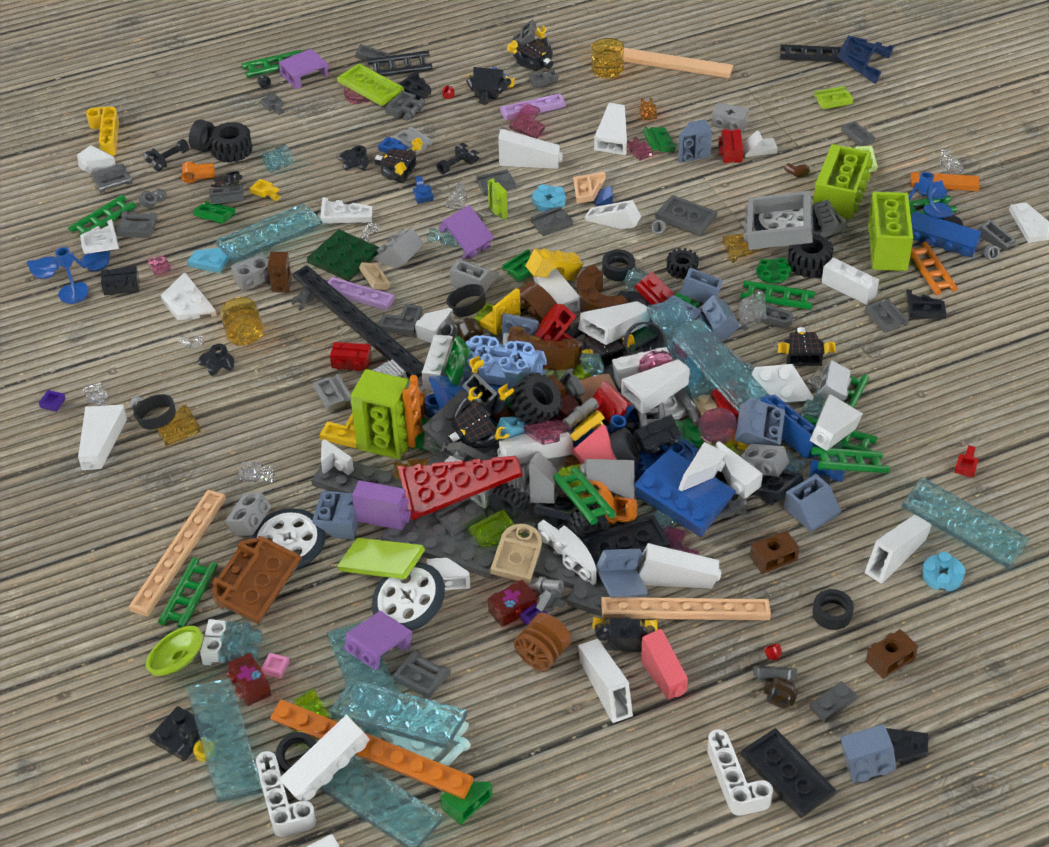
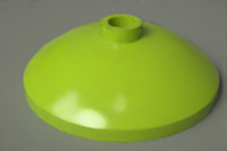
M196 626L181 627L160 640L147 657L146 669L154 676H166L188 666L202 645L203 634Z

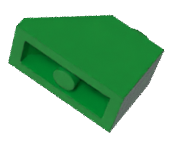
M489 781L473 782L464 800L443 792L440 797L441 809L459 825H462L493 797L492 784Z

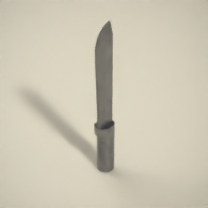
M683 387L676 394L685 412L689 414L693 425L699 426L701 423L685 387Z

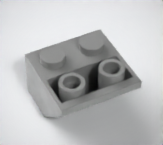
M412 227L406 231L402 229L396 236L394 234L389 237L386 245L384 244L377 249L378 254L374 259L388 266L398 268L405 264L424 245V242Z
M460 259L450 269L451 286L459 288L469 284H478L483 287L484 293L499 277L497 272Z
M536 452L533 458L530 459L529 465L526 466V476L529 477L530 484H527V496H530V503H555L561 488L553 479V476L559 470L540 452Z

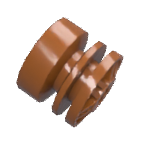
M538 613L528 624L527 628L514 640V647L517 654L529 666L540 671H546L570 645L571 636L564 624L550 614Z

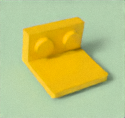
M514 289L494 305L493 310L480 320V326L498 335L502 331V316L504 313L520 316V290Z

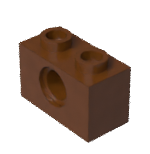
M270 252L268 271L272 292H290L292 275L288 252Z
M787 530L763 540H757L751 544L750 558L761 574L798 561L799 546Z
M899 629L895 633H889L882 641L869 646L866 663L884 679L916 658L918 645Z

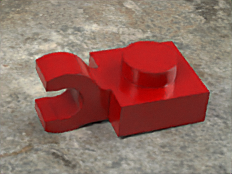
M968 445L966 454H959L954 473L974 478L979 458L974 457L975 446Z

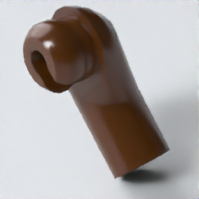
M787 163L784 167L785 171L796 177L810 173V167L806 164L793 166Z

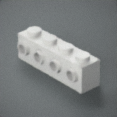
M346 714L279 780L299 801H309L315 796L316 791L322 785L330 782L333 775L349 763L351 757L366 747L370 739Z

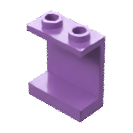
M312 49L279 61L280 74L295 89L301 88L300 77L318 70L325 77H328V63Z
M470 205L443 220L439 226L442 233L449 230L465 251L461 257L462 260L468 257L470 259L474 258L481 249L483 251L487 250L494 239Z
M379 611L346 633L344 650L376 671L379 669L380 656L394 646L403 651L410 648L412 631L387 614Z

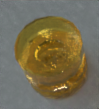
M603 38L593 42L591 45L593 74L602 78H613L621 75L624 72V44L622 41L614 38Z
M237 297L227 301L222 306L220 311L221 321L226 337L232 344L246 346L259 340L263 334L264 327L257 305L253 300L247 297Z

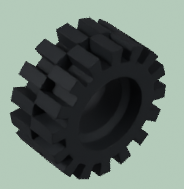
M678 248L677 251L675 249L667 255L666 269L668 274L672 277L675 275L677 279L679 277L685 279L689 268L698 270V255H696V252L692 253L691 249L687 251V248H684V250Z
M504 483L494 488L488 497V503L490 508H494V513H499L498 516L502 517L503 515L504 519L508 520L510 518V520H514V518L518 519L528 503L527 497H523L525 494L519 492L520 489L518 487L515 489L513 484L509 486L508 483Z
M593 504L587 506L590 509V511L599 508L597 505L594 506ZM579 510L578 513H573L574 517H570L568 522L569 529L578 538L605 530L604 528H607L608 520L603 515L597 517L598 522L595 525H591Z

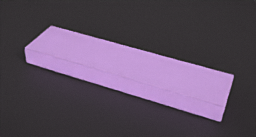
M559 93L501 106L500 112L505 120L563 108L566 107V102Z
M331 277L328 281L345 298L386 311L395 300V295L338 278Z

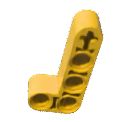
M109 106L88 109L86 116L89 127L91 129H100L99 145L101 151L115 156L119 131L116 108Z

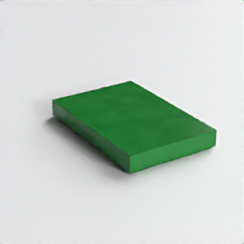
M458 336L454 338L444 369L451 383L459 386L470 352L463 338Z

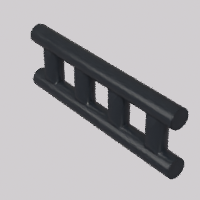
M781 44L780 50L785 51V53H780V59L843 62L837 57L842 47ZM791 51H801V54H791ZM807 52H816V55H809ZM822 52L832 53V56L822 55Z
M429 50L367 59L368 65L373 64L374 71L382 76L432 70V63L427 64L425 57L430 56ZM419 58L421 65L411 66L410 59ZM404 60L405 67L396 68L395 61ZM389 62L390 69H380V63Z

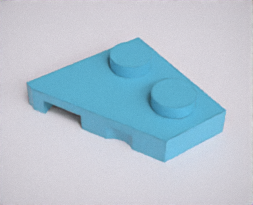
M222 247L195 250L187 261L188 266L220 273L233 255L234 248Z

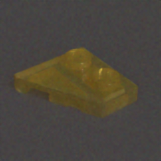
M744 233L723 236L722 242L732 263L737 262V258L741 255L745 257L750 252L757 250H749L748 242L744 241Z
M186 404L176 411V415L170 423L157 429L165 446L201 432L199 424Z

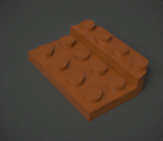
M262 536L240 541L237 545L238 549L219 577H215L212 583L213 600L219 608L223 610L225 607L258 625L302 560V556Z

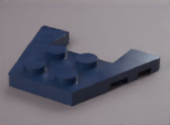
M848 35L837 57L876 84L882 71L867 64L874 52L889 58L895 46H882L880 42L873 44L867 42V39Z

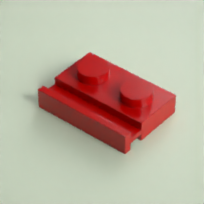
M652 271L634 287L654 308L675 295Z
M602 381V386L597 389L592 397L598 402L597 405H599L595 410L600 411L609 423L613 415L624 417L627 407L632 404L606 381Z

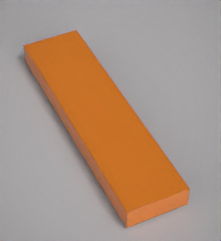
M921 172L910 173V187H915L916 182L919 183ZM932 173L934 175L933 183L942 180L945 189L979 191V176Z

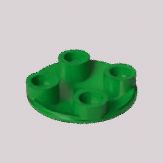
M783 257L769 260L761 259L756 268L758 278L768 283L783 282L792 273L791 266L787 263V259Z

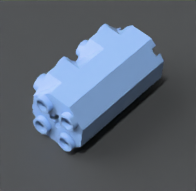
M484 335L474 336L470 341H466L470 352L463 371V377L467 380L472 369L469 361L479 356V360L484 361V366L478 368L479 376L487 383L502 386L508 383V387H513L527 374L529 375L533 372L536 374L538 372L542 376L546 375V370H543V365L547 364L544 351L534 350L531 343L510 341L502 345L499 344L496 337Z

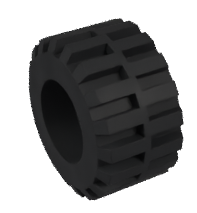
M226 122L215 126L210 131L211 150L214 158L229 163L238 162L248 157L252 152L250 130L246 125L237 122Z
M813 233V243L789 245L787 262L791 266L792 272H796L795 274L810 278L815 276L821 277L824 266L833 258L834 247L832 242L828 241V238Z
M533 372L529 375L527 374L512 387L514 393L509 398V403L512 405L510 407L514 410L515 416L519 417L520 421L526 422L529 426L532 424L533 426L543 425L561 409V392H558L559 388L557 385H554L552 379H548V376H542L541 373L537 372L535 374Z

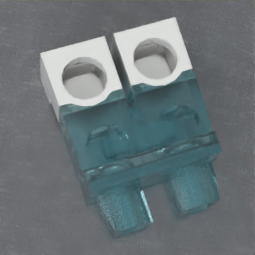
M209 619L200 651L202 664L211 665L212 662H223L230 665L238 664L239 666H245L246 661H257L259 649L256 646H250V643L261 644L262 630L251 629V624L247 622L242 624L239 622Z

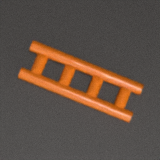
M927 242L921 244L922 248L911 249V259L935 295H940L941 289L950 288L952 292L958 290L957 285ZM927 254L930 259L920 260L918 255ZM934 265L937 270L928 272L926 266ZM942 276L945 280L936 283L933 278Z
M416 375L410 376L408 389L402 391L407 441L410 448L416 446L415 438L423 432L418 378Z

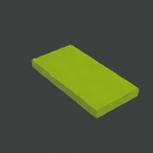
M360 63L337 77V81L381 106H384L401 91H404V87Z
M357 538L337 567L342 572L406 579L425 549L423 545Z

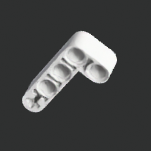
M720 729L711 731L708 736L707 752L730 811L735 815L741 816L768 809L772 801V785L764 780L747 783L727 733Z
M269 751L260 753L256 758V765L274 834L278 837H287L312 829L316 824L312 803L309 801H299L288 804L284 785L279 780L281 774L275 754Z

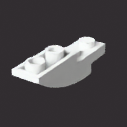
M542 520L538 524V532L541 535L542 542L547 543L557 553L563 555V564L567 569L573 570L583 580L594 585L596 583L595 563L583 542L567 527L563 526L558 530L545 520Z

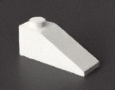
M633 200L592 207L584 219L585 221L618 229H631L637 225L641 215Z
M718 441L716 448L726 452L723 459L726 463L722 470L729 487L736 490V494L745 499L761 487L763 473Z
M704 442L683 475L678 490L684 491L714 478L717 471L721 472L725 466L726 461L723 459L726 452Z

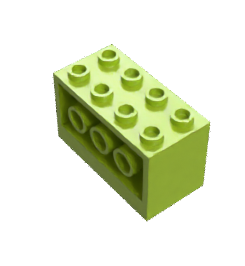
M831 144L815 184L813 204L828 199L831 206L843 218L852 219L854 213H858L863 194L866 192V182L869 183L871 173L869 169H871L873 159H870L871 152Z
M872 192L868 219L872 270L908 271L913 243L908 193Z
M365 369L350 395L357 450L398 460L401 459L403 453L407 452L409 446L402 391L408 389L410 385L409 379Z

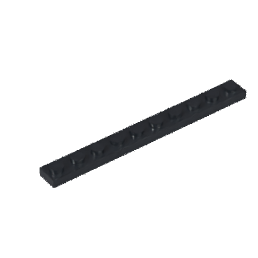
M308 265L293 273V278L385 358L389 361L393 359L406 372L407 377L410 378V376L416 375L419 378L422 376L423 363Z

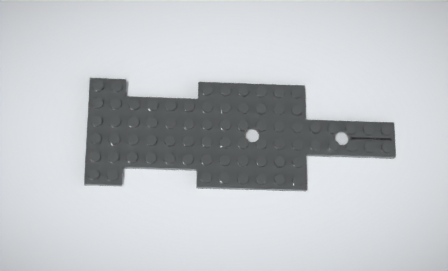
M433 455L428 465L445 462L447 459ZM353 461L354 471L349 475L337 470L335 466L323 474L321 465L311 479L313 486L332 492L353 493L359 480L365 482L375 480L381 485L403 489L400 476ZM528 496V503L518 519H504L503 515L502 517L498 516L499 513H494V508H490L488 505L486 508L481 507L485 512V518L452 536L441 525V522L436 519L435 513L440 511L437 510L415 520L410 518L409 522L405 523L403 530L387 527L381 536V540L423 545L425 549L422 554L423 557L429 559L449 558L468 572L492 579L494 575L490 574V569L503 532L515 524H527L538 531V524L542 520L550 524V517L534 514V506L536 504L530 503V496ZM563 520L562 524L555 528L559 530L565 526L569 529V521ZM617 521L615 524H607V528L604 529L606 530L628 522ZM522 532L519 534V536L522 538H527L529 534L526 532ZM542 542L541 552L533 576L538 578L546 577L550 580H562L565 587L573 589L567 599L568 606L602 617L601 599L602 597L610 596L598 572L596 573V583L592 585L590 582L583 580L573 570L567 569L563 564V555L557 553L547 543Z

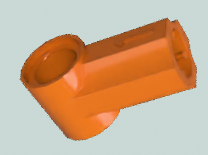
M188 161L182 165V180L185 183H193L196 179L215 178L213 163L195 164Z

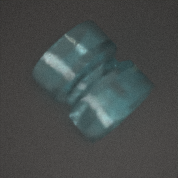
M283 144L276 147L275 151L269 150L264 152L263 161L267 169L273 173L281 169V166L287 167L293 164V156L288 146Z

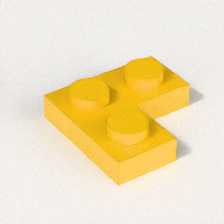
M353 413L345 425L327 421L320 433V440L325 439L331 443L356 448Z

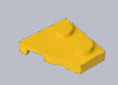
M595 410L586 420L579 423L570 436L576 441L590 429L596 430L603 424L604 416L600 411Z

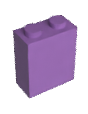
M358 481L352 494L357 522L403 530L405 523L409 522L411 514L408 511L409 500L406 498L405 489Z

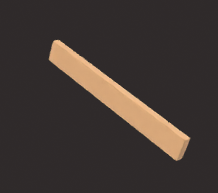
M612 46L608 55L610 60L730 78L733 71V65L617 46Z
M211 490L206 491L129 605L131 612L147 617L150 615L225 502V494Z
M602 597L601 599L602 618L770 620L771 618L769 599Z

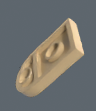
M515 524L508 527L501 536L490 574L530 584L542 548L540 533L534 527L527 524ZM522 532H526L529 534V536L527 538H522L519 536V534Z

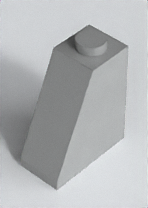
M586 459L580 465V471L588 480L602 482L609 488L612 496L615 497L617 495L623 498L634 499V460Z

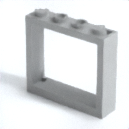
M811 191L748 198V205H745L744 241L748 242L749 250L813 243ZM803 208V226L754 231V214Z

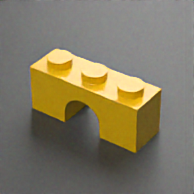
M534 248L526 264L527 269L535 277L548 278L550 272L556 268L564 279L568 281H575L583 266L576 253H565L559 250L550 251L545 248Z

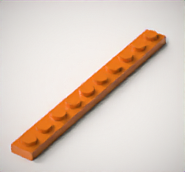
M280 699L270 717L273 722L294 731L306 733L316 740H320L338 723ZM365 733L370 740L362 751L355 754L356 756L463 800L465 799L474 781L471 775Z

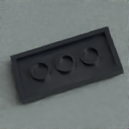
M654 515L579 538L590 552L595 567L603 550L640 549L643 554L648 543L670 548L671 544Z
M776 728L741 750V756L765 781L772 785L773 790L800 818L836 794V789Z

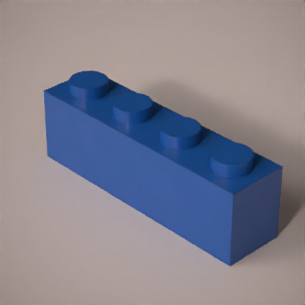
M914 211L911 217L914 241L927 242L930 246L940 247L946 251L956 252L962 256L973 258L980 243L981 231Z
M775 394L762 397L760 401L785 410L781 438L786 444L793 447L803 458L818 457L819 455H812L811 453L812 447H819L810 441L815 426Z

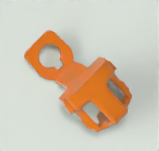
M589 480L593 486L599 488L598 492L616 512V516L612 519L605 514L608 524H615L617 521L631 522L636 519V500L617 495L613 498L609 488L602 482ZM588 492L581 493L583 497L591 496Z

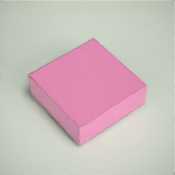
M269 653L261 668L262 674L282 679L290 660L288 657Z

